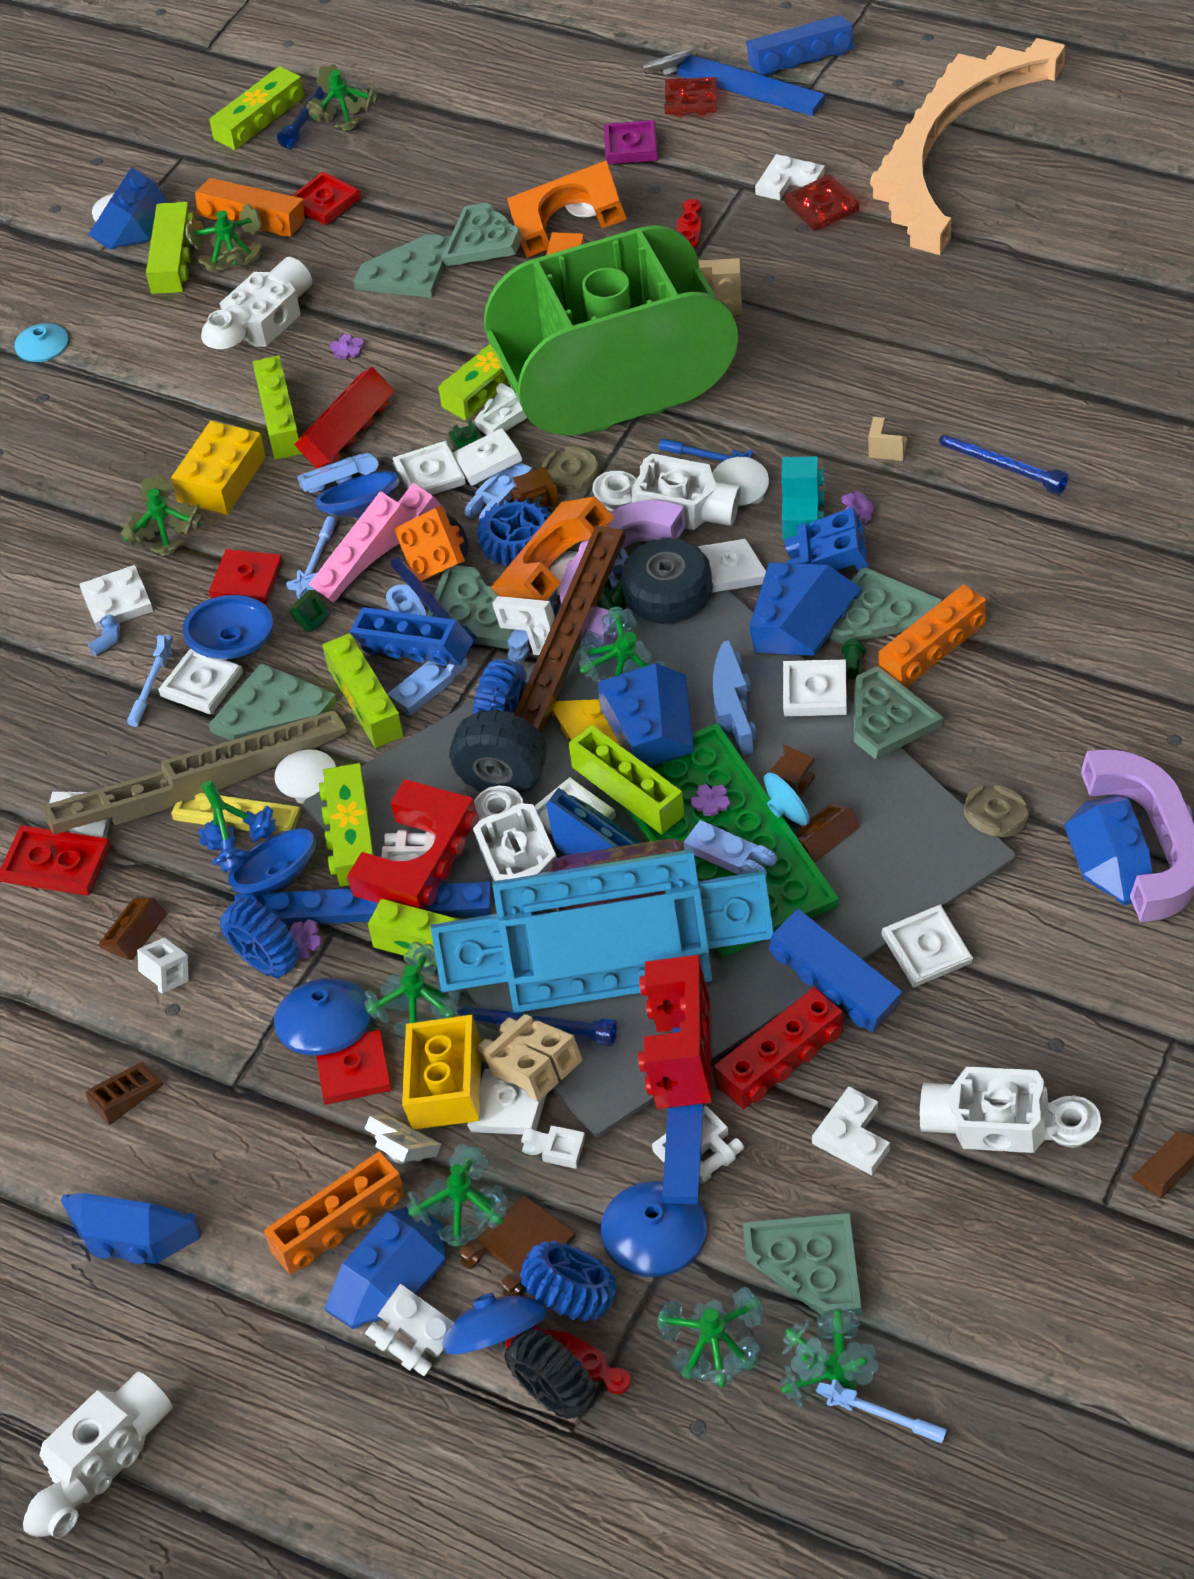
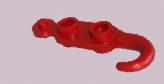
M689 199L683 203L684 213L677 221L676 231L684 235L695 249L700 241L702 227L701 217L697 214L701 212L702 208L699 200Z
M537 1325L531 1327L543 1331L546 1335H551L558 1343H562L568 1351L572 1352V1355L577 1360L581 1361L582 1367L589 1372V1377L593 1381H603L609 1392L623 1394L630 1388L631 1379L629 1373L622 1368H610L607 1365L605 1355L598 1349L565 1331L547 1330ZM516 1336L506 1340V1349L511 1345L510 1342Z

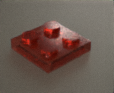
M830 174L785 194V204L813 231L859 211V202Z

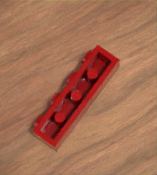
M371 366L360 373L294 445L316 469L325 464L335 463L342 456L339 451L343 447L345 449L357 440L358 437L355 434L359 429L361 431L365 430L374 421L371 416L375 412L379 414L390 404L387 399L393 394L394 390Z
M815 987L714 1065L715 1085L743 1110L751 1103L759 1102L771 1087L778 1082H784L795 1068L803 1062H809L820 1048L827 1043L834 1042L843 1031L842 1010Z

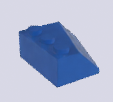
M769 562L749 626L754 652L814 656L833 632L832 626L838 618H843L849 611L848 605L853 599L857 600L862 594V589L829 565Z
M655 663L598 682L599 704L603 715L620 746L637 759L651 767L694 752L685 674Z

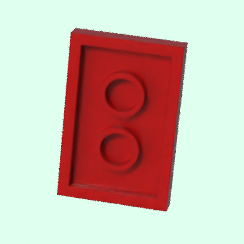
M20 825L0 868V882L89 896L111 847L109 839L69 832L53 834L49 829Z

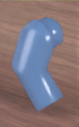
M108 614L101 618L100 625L103 627L101 636L88 644L95 656L106 651L119 640L121 626L119 621H116L114 615Z

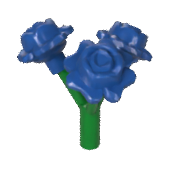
M208 780L201 787L213 808V820L211 823H206L205 828L198 830V835L201 837L199 843L200 845L207 846L209 850H222L218 857L212 861V865L221 866L224 873L227 871L235 872L245 866V859L251 853L250 851L235 848L234 842L236 837L233 834L234 827L226 826L223 810L242 818L244 823L250 825L251 833L249 838L253 842H257L260 838H269L270 834L276 829L275 823L277 820L272 817L273 810L269 806L254 814L250 811L243 812L223 802L213 781Z

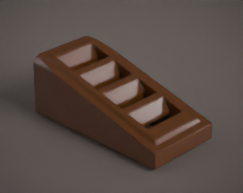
M142 1061L95 1085L85 1094L90 1106L111 1125L163 1086V1082ZM143 1075L148 1082L142 1084L137 1078ZM132 1083L136 1088L131 1090L127 1085ZM120 1090L124 1093L121 1096L117 1094Z

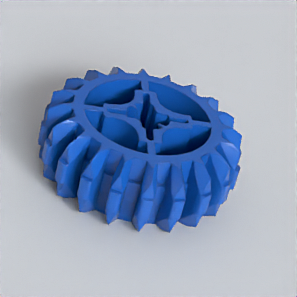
M516 498L512 503L504 500L502 506L494 504L493 510L485 511V516L480 518L477 531L479 547L487 559H492L495 565L502 563L507 568L551 514L548 512L547 507H541L539 502L531 504L529 499L519 502Z
M507 659L491 661L488 667L484 669L483 676L479 678L480 683L478 688H476V695L473 699V714L482 710L490 711L491 709L514 713L528 682L523 665Z
M240 898L224 911L225 913L220 917L222 933L228 939L227 943L234 948V952L242 957V961L245 960L251 967H254L259 972H263L267 977L271 975L277 979L285 975L296 965L295 963L300 959L299 955L301 954L298 941L293 938V933L287 929L286 924L279 919L278 915H274L271 912L270 908H265L261 902H255L251 898Z
M551 1241L550 1243L541 1242L539 1245H534L522 1265L520 1274L522 1277L521 1283L527 1288L526 1292L529 1295L535 1296L536 1302L546 1305L547 1310L552 1309L558 1312L559 1316L562 1314L569 1316L571 1320L579 1318L587 1322L589 1319L598 1320L600 1316H604L606 1311L610 1309L618 1288L615 1283V1276L610 1273L609 1267L601 1264L602 1261L600 1259H595L590 1255V1252L585 1253L579 1247H571L565 1242L562 1245L556 1241Z

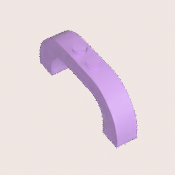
M659 500L637 501L611 511L610 513L614 516V519L607 526L624 531L626 538L621 550L638 541L658 540L667 537L677 539L686 527L684 507ZM589 540L581 542L575 558L570 560L566 566L565 574L560 584L559 595L561 604ZM596 606L581 644L590 649L613 644L618 637L615 614L617 613Z
M1119 750L1087 751L1080 773L1090 797L1121 795L1139 803L1149 815L1170 866V869L1161 873L1137 875L1130 898L1139 921L1161 920L1177 914L1190 903L1194 896V823L1190 806L1185 804L1174 780L1162 768L1150 760Z

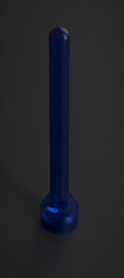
M318 86L308 101H311L313 98L322 100L326 93L323 92L321 86ZM307 103L292 124L282 127L277 134V141L282 147L292 149L299 141V130L310 116L309 110L306 107Z
M942 435L939 438V443L944 447L1041 482L1048 492L1061 495L1066 488L1068 482V473L1057 469L1046 472L948 435Z
M395 557L391 560V566L435 617L453 619L401 558ZM461 625L474 640L470 647L472 648L476 642V635L468 626Z
M462 1006L459 1009V1016L472 1015L475 1021L502 1024L508 1018L518 1020L524 1015L522 1013L472 1006ZM526 1014L532 1017L533 1022L540 1021L568 1034L589 1036L593 1041H597L598 1045L612 1047L616 1040L617 1021L615 1019L601 1018L600 1021L595 1020L593 1023Z

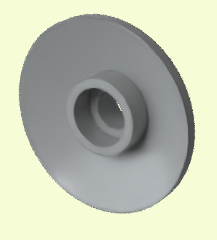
M686 50L644 64L643 68L663 70L664 75L678 71L677 65L687 59L692 51Z

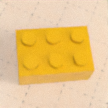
M210 420L171 477L177 502H187L190 506L194 507L199 505V508L228 515L266 458L261 433Z
M472 1015L406 1024L402 1106L412 1130L480 1121L481 1058L477 1046L482 1042Z

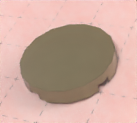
M565 447V450L560 452L557 449L544 459L541 468L545 467L557 487V492L563 494L580 493L590 488L599 475L598 461H596L594 454L581 447Z
M986 785L978 786L969 792L964 804V816L969 824L978 831L990 836L1007 837L1016 835L1024 829L1029 817V809H1026L1027 803L1015 791L996 785L993 786V789H985Z

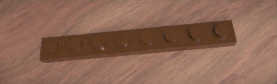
M595 526L514 714L528 720L532 726L538 729L540 735L544 730L626 536L623 530Z

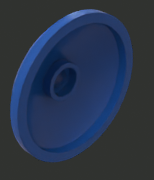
M391 471L361 475L325 490L315 499V504L318 510L326 514L339 517L357 516L359 519L380 491L390 497L397 489L400 481L397 473Z
M241 595L219 596L202 602L189 612L183 623V635L187 645L200 655L219 660L236 659L255 652L268 641L273 632V617L268 607L254 598Z
M292 829L278 833L260 842L249 850L251 855L246 857L245 866L242 869L229 873L228 882L234 891L248 895L269 893L290 886L301 875L314 855L317 844L314 835L307 829Z
M321 978L309 981L292 990L279 1003L274 1014L276 1035L284 1046L300 1054L326 1055L341 1051L356 1043L368 1031L374 1012L367 1013L366 1009L372 1005V1001L368 993L361 986L348 980Z
M663 1181L642 1182L628 1187L613 1198L603 1214L601 1236L607 1254L620 1268L638 1276L661 1277L684 1269L697 1258L706 1241L707 1220L700 1202L698 1204H663ZM650 1214H657V1215H658V1216L655 1217V1218H648V1217H647V1216L650 1215Z
M494 1293L482 1295L473 1300L474 1306L461 1314L447 1331L442 1342L444 1352L451 1355L472 1352L512 1338L543 1320L547 1315L546 1306L543 1303L536 1302V1299L517 1295L496 1298Z

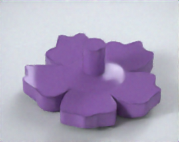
M343 334L338 339L339 342L332 341L330 344L331 350L338 359H348L349 356L355 358L360 355L361 348L364 346L362 338L358 339L355 337L352 339L350 334Z
M855 490L853 493L842 497L841 502L847 505L845 510L854 507L860 520L865 524L872 519L873 503L870 500H866L867 497L863 493Z
M707 784L699 785L696 797L691 798V806L697 811H703L704 816L717 815L719 810L725 811L730 806L728 796H726L727 788H724V785H714L711 790Z
M310 919L305 923L301 921L294 922L289 928L294 935L293 938L298 941V947L301 952L299 957L301 959L311 958V950L316 951L318 947L323 945V937L315 935L319 931L317 922Z

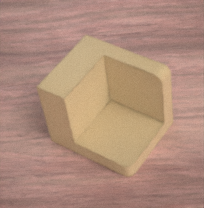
M873 417L868 436L869 458L903 461L907 447V437L885 434V418Z

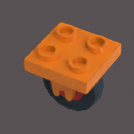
M443 506L436 507L394 528L415 583L423 582L465 562L464 559L468 554L466 533L455 518L445 513Z

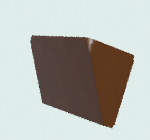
M830 803L812 817L806 826L799 827L793 833L813 862H816L859 828V823L851 807Z
M133 898L99 942L98 946L119 957L132 960L138 953L137 949L143 947L165 918L166 912L154 898Z
M1177 1131L1133 1175V1179L1162 1199L1194 1166V1136Z

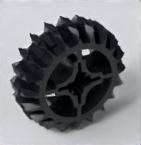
M529 1328L520 1335L518 1334L510 1342L511 1345L505 1350L506 1353L504 1354L507 1368L512 1371V1376L518 1380L519 1386L523 1387L528 1392V1395L532 1396L538 1404H542L548 1411H553L556 1416L566 1419L576 1418L588 1408L596 1393L594 1382L589 1377V1372L582 1367L581 1361L577 1360L572 1355V1352L568 1351L562 1343H558L551 1335H546L543 1331Z

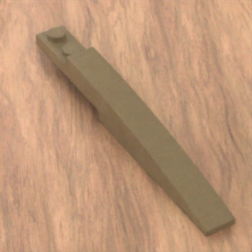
M335 710L162 760L161 771L43 805V816L53 834L107 818H111L116 826L174 807L178 802L182 801L185 803L196 799L195 795L204 793L201 785L208 780H212L217 790L255 776L278 766L285 757L300 750H313L347 733V728Z

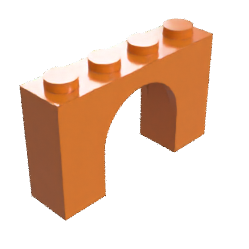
M606 160L507 198L514 225L519 228L523 236L521 246L527 258L548 249L547 222L554 212L565 205L572 203H587L591 205L602 229L627 220L615 181Z
M595 496L561 502L492 585L491 589L498 596L547 601L561 584L548 569L551 564L574 544L589 540L596 525L607 527L614 519V516Z

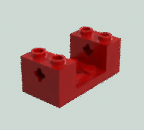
M699 955L645 961V976L639 977L641 995L648 997L646 999L648 1019H654L657 1033L673 1031V1027L680 1028V1032L644 1036V1051L638 1052V1062L641 1073H647L645 1075L647 1095H653L657 1109L711 1103V1000Z

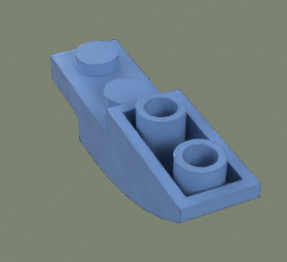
M728 640L722 643L714 665V711L716 723L719 724L726 735L733 734L741 756L753 754V740H757L753 721L748 722L746 719L748 717L746 706L748 705L747 692L751 691V683L748 674H742L741 672L743 666L739 652H733Z

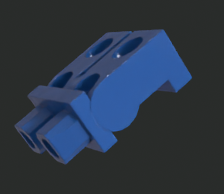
M854 507L816 520L808 526L806 523L798 525V535L785 539L787 553L790 558H793L787 560V563L829 565L835 570L855 565L857 570L868 567L864 525Z

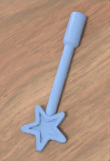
M328 516L319 534L320 539L305 574L298 570L297 579L286 583L289 590L297 591L298 599L308 590H314L309 583L317 574L313 573L326 541L330 540L337 524V520L332 516Z
M172 635L157 636V648L153 652V656H156V659L141 695L135 701L128 717L127 723L130 726L138 727L147 706L145 702L160 667L165 668L168 657L173 656L170 648L173 640Z
M833 1379L831 1385L819 1382L816 1392L828 1398V1406L839 1404L849 1411H852L853 1407H857L911 1428L913 1433L941 1444L944 1440L947 1429L919 1418L916 1420L857 1398V1391L843 1388L835 1379Z

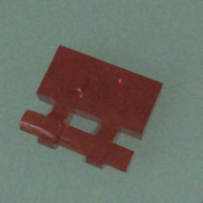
M717 77L665 79V103H675L664 105L665 115L675 114V117H683V114L698 113V116H706V113L717 112Z

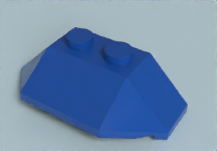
M132 166L88 236L110 250L117 249L120 246H131L148 242L152 236L156 205L169 203L156 180Z
M560 788L555 791L546 803L555 847L562 851L563 855L570 861L577 862L585 867L653 856V853L637 838L588 803L573 795H568Z
M1115 795L1086 801L1064 826L1082 877L1101 891L1116 897V901L1123 905L1133 904L1130 894L1137 875L1153 874L1149 849L1130 800Z
M86 1193L63 1194L61 1199L70 1222L90 1254L102 1259L115 1257L126 1259L134 1264H142L144 1262L157 1264L199 1240L202 1234L196 1215L187 1212L182 1214L174 1209L151 1203Z
M415 1205L387 1212L342 1263L325 1305V1311L351 1329L362 1327V1324L383 1320L377 1315L400 1284L415 1295H418L446 1262L442 1222L425 1211L410 1216L408 1212Z

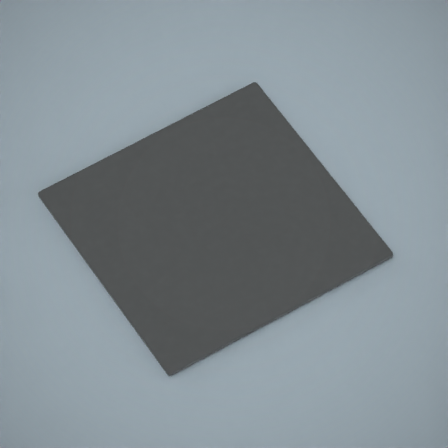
M729 590L711 593V597L703 609L693 617L677 623L661 624L652 620L648 621L640 617L629 607L620 612L625 634L633 632L636 635L635 653L648 666L657 663L686 675L692 733L716 723L713 698L714 665L722 643L729 640L733 652L738 651L743 666V669H741L742 674L747 673L751 683V691L747 692L748 705L746 706L748 717L746 719L748 722L753 721L757 733V740H753V754L741 756L733 734L726 736L768 795L764 776L771 771L781 756L784 757V744L815 759V762L808 770L815 773V779L800 798L808 811L810 819L830 803L852 808L859 823V828L814 862L839 898V907L812 918V920L863 961L888 946L881 935L882 928L940 904L942 908H945L1014 862V851L997 836H990L980 832L969 824L964 816V805L903 749L898 748L875 760L854 742V705L847 698V715L784 716L783 661L806 660L800 655L755 653L749 628L753 612ZM580 643L556 701L599 699L598 682L614 677L618 660L613 657L583 674L580 672L582 667L605 654L600 653L586 656L585 651L590 650V648ZM630 658L625 661L622 674L641 667ZM536 663L524 669L527 674V681ZM474 700L361 766L375 856L381 857L382 847L385 846V833H397L398 830H408L409 833H426L424 830L396 823L390 802L404 779L472 797L474 800L481 793L470 785L465 784L461 777L457 776L449 759L450 747L455 731L464 718L473 714ZM550 713L541 734L547 747L545 765L537 784L531 787L530 790L520 794L523 804H533L535 806L571 777L615 809L616 817L611 821L641 841L652 852L623 805L572 768L569 742L571 740L566 738L561 730L560 723ZM319 791L303 802L304 809L324 832L330 831V825H324L322 807L327 806V801H321ZM782 815L793 832L801 827V825ZM470 831L465 840L462 853L456 856L451 865L448 878L442 880L441 884L491 882L492 886V881L494 880L479 848L474 831ZM550 840L560 870L583 867L577 862L567 859L562 851L555 847V843ZM492 886L491 915H492V914H496V912H497V910H496V904H495V898H494V892H493V886ZM665 890L565 906L561 911L663 895ZM473 916V917H453V918H456V919H460V920H461V919H468V918H474V917H480V916ZM771 939L758 942L721 959L715 948L709 949L712 981L706 982L711 1000V1063L754 1035L814 988L813 985L805 984L798 977L797 972L787 964L783 965L775 960L771 951H769ZM508 982L464 989L498 1029L508 1018L518 1020L526 1014L532 1017L533 1022L540 1021L574 1036L583 1061L562 1080L558 1078L559 1083L552 1090L593 1136H602L654 1101L653 1095L648 1096L646 1092L645 1075L647 1073H641L638 1052L644 1051V1036L673 1033V1031L657 1033L654 1019L649 1020L647 1016V996L635 993L513 1013Z

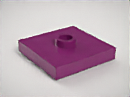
M655 120L604 124L605 160L608 164L658 160Z

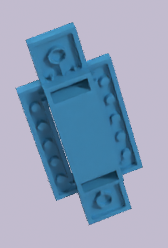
M692 849L492 881L497 914L430 924L441 992L508 982L513 1013L641 993L639 977L645 976V961L699 955L705 981L709 982L712 981L709 949L771 939L773 934L764 871L698 881ZM665 890V894L663 895H656L632 900L594 905L533 916L531 914V912L553 909Z

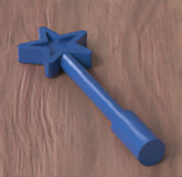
M663 438L659 443L660 450L677 454L687 453L722 462L734 457L752 459L754 456L753 450L743 454L732 450V456L685 446L684 443Z

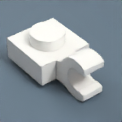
M556 1126L550 1127L549 1134L533 1129H525L521 1143H524L522 1152L529 1155L542 1153L543 1162L576 1169L585 1141V1132Z

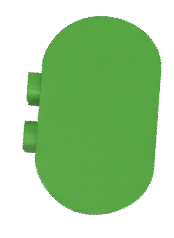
M658 225L645 226L535 258L516 266L496 284L488 298L484 313L486 336L523 412L535 426L557 435H579L590 431L607 430L616 423L645 414H659L668 407L688 402L710 389L727 371L735 356L738 344L736 321L728 307L716 297L699 268L697 254L689 240L675 229Z

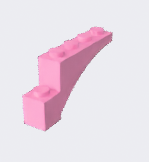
M412 483L399 502H396L380 491L309 585L334 603L363 570L391 548L400 544L394 528L442 505L434 496Z

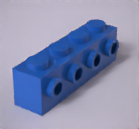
M841 15L746 41L749 65L760 75H771L779 69L796 68L800 63L808 61L818 62L825 56H838L845 54L847 50L854 49L852 24Z
M362 607L350 630V633L361 644V649L370 655L385 654L395 659L405 657L417 662H424V660L432 661L442 666H447L448 664L461 666L474 641L458 621L454 619Z
M799 909L772 934L769 951H771L775 960L783 965L787 964L797 972L798 977L805 984L813 985L821 991L833 1004L847 1012L857 1026L865 1027L873 1033L898 1006L902 991Z

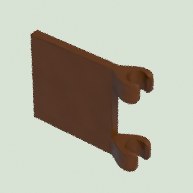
M524 1195L500 1216L503 1219L501 1225L494 1222L478 1238L466 1243L460 1249V1255L463 1257L460 1262L468 1269H473L485 1252H488L513 1271V1273L507 1275L502 1280L503 1296H519L525 1287L521 1283L522 1277L520 1274L522 1265L534 1245H539L541 1242L550 1243L551 1241H556L561 1245L564 1242L569 1244L576 1237L575 1232Z

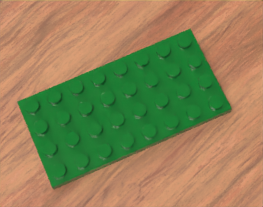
M718 723L692 733L693 753L650 767L682 791L683 818L661 835L625 808L654 855L684 851L683 842L700 820L756 844V846L762 845L775 853L778 859L774 866L769 867L765 864H760L767 870L766 884L773 933L797 909L812 919L839 907V898L782 816L780 818L775 816L769 809L767 802L771 799ZM707 784L711 790L714 785H724V788H727L726 796H728L730 806L725 811L719 810L717 815L704 816L703 811H697L691 806V798L696 797L699 785ZM694 855L698 881L738 875ZM761 941L715 949L721 959Z

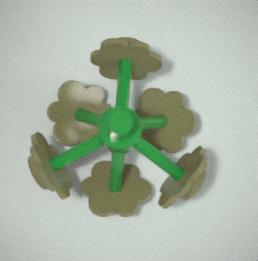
M330 64L329 67L321 66L318 69L319 77L316 79V83L321 86L323 92L328 94L324 100L320 101L317 98H313L311 101H308L306 105L309 110L308 113L318 122L324 121L329 123L334 119L337 112L335 107L329 105V102L332 98L339 99L345 120L337 122L334 127H342L343 131H352V129L357 127L356 123L363 120V118H350L348 111L356 115L361 111V108H365V111H367L369 105L374 106L375 101H378V91L374 90L375 82L372 83L370 92L359 87L350 88L347 87L344 72L339 70L335 64Z
M250 204L243 206V211L239 214L241 219L239 221L232 222V220L228 219L226 211H219L216 214L218 221L215 223V227L204 229L202 222L196 221L194 218L190 219L189 224L186 225V237L189 243L194 245L196 249L203 248V242L206 240L205 234L214 233L210 238L211 245L215 247L213 256L203 255L198 260L209 271L220 272L221 270L225 271L227 267L252 264L260 257V250L263 246L254 242L247 247L240 239V233L234 229L235 227L242 226V229L245 232H250L251 235H256L257 231L261 230L262 222L259 212L253 209Z
M156 476L154 479L146 477L142 480L140 497L146 499L148 511L144 515L137 511L133 512L127 526L120 522L119 525L123 528L120 534L124 537L125 542L129 541L134 545L137 541L144 546L145 544L142 540L144 538L148 540L154 539L155 533H158L160 530L162 542L156 543L155 546L150 547V550L160 553L162 556H169L177 552V548L183 545L184 541L177 539L168 540L163 519L170 514L171 519L168 524L171 528H174V532L177 534L184 533L189 536L191 530L196 532L198 527L202 525L199 505L193 507L189 503L183 502L180 506H174L173 508L168 506V495L173 491L172 484L164 482L162 476Z

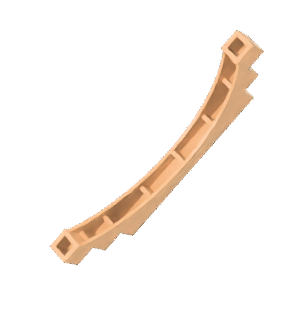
M1036 38L1031 47L1026 48L1025 52L997 46L992 55L987 56L986 60L958 54L954 61L948 64L945 74L937 80L932 93L927 94L925 103L916 110L914 119L905 126L900 139H896L893 149L889 155L884 156L882 165L878 171L873 172L870 185L873 187V198L889 202L891 222L908 227L907 234L910 235V247L941 255L951 239V217L944 216L934 203L923 176L927 155L939 135L959 115L993 95L1028 83L1043 80L1055 81L1065 64L1064 44Z

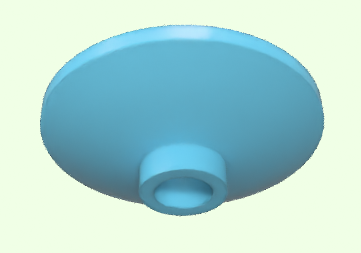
M42 323L33 325L18 335L15 340V350L17 355L23 360L29 362L48 361L59 356L67 348L69 343L68 334L64 328L56 324Z
M771 772L767 773L764 776V783L771 799L767 802L769 809L779 818L784 815L794 823L806 826L810 822V817L799 796L778 775Z

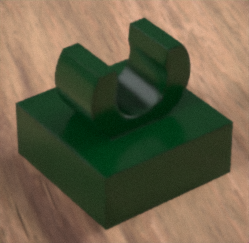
M472 420L468 421V426L459 428L458 425H454L453 431L448 432L450 442L455 451L482 438L476 424Z
M308 590L289 608V612L295 622H299L305 632L313 631L331 614L316 590Z

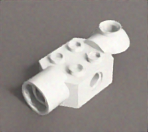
M286 257L270 272L252 273L219 303L221 310L214 311L209 315L208 321L202 328L201 339L203 343L210 348L226 349L235 346L244 339L254 347L268 346L301 315L298 298L312 286V277L308 269L299 260L293 257Z
M652 453L643 460L638 478L624 471L605 472L595 479L592 491L608 511H613L629 503L645 500L666 501L683 506L685 528L695 530L705 521L733 526L738 512L741 487L715 481L709 464Z
M500 785L489 787L476 797L474 803L479 814V821L473 830L494 881L560 871L554 849L533 804H523V799L516 790ZM563 907L534 911L531 914L533 916L561 911Z
M966 1067L954 1084L923 1083L920 1100L921 1132L956 1134L963 1149L1034 1153L1044 1140H1053L1060 1145L1074 1148L1090 1142L1098 1133L1101 1125L1099 1110L1094 1103L1086 1098L1074 1095L1064 1096L1048 1103L1047 1089L1037 1070ZM1068 1124H1077L1076 1126H1067Z
M136 1372L116 1393L97 1390L42 1443L39 1456L44 1461V1465L48 1468V1473L55 1484L41 1490L29 1504L23 1521V1528L26 1533L36 1537L52 1535L56 1539L65 1536L71 1531L78 1520L79 1514L75 1509L82 1502L89 1503L96 1495L106 1491L112 1479L123 1468H127L135 1462L139 1452L143 1449L145 1436L173 1409L168 1397L149 1377L141 1372Z

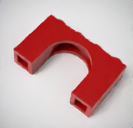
M404 779L390 802L396 823L433 834L436 837L434 844L423 855L408 861H393L361 852L348 873L347 879L352 895L376 903H379L380 899L426 910L428 905H432L435 901L437 889L442 880L448 878L454 859L462 853L467 836L470 831H474L473 828L478 824L479 814L476 811L472 797Z

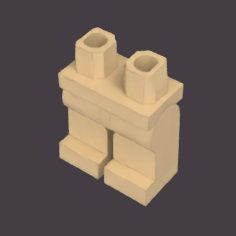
M526 1014L518 1020L508 1018L500 1026L499 1032L501 1036L495 1041L485 1038L477 1046L481 1060L488 1064L493 1077L518 1085L525 1089L528 1096L537 1102L559 1083L558 1078L562 1080L583 1061L573 1035L540 1021L533 1022L532 1017Z

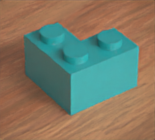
M818 456L782 457L783 541L798 535V525L806 523L808 526L810 523L824 518V511H819V507H825V490H819V486H824V468L818 469Z

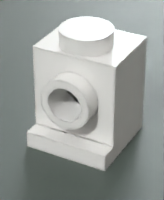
M166 938L137 949L138 971L158 985L160 993L163 994L189 982L188 955Z

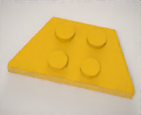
M599 699L555 702L551 715L555 716L560 723L561 730L566 738L572 741L589 726L593 725L620 745L600 709Z

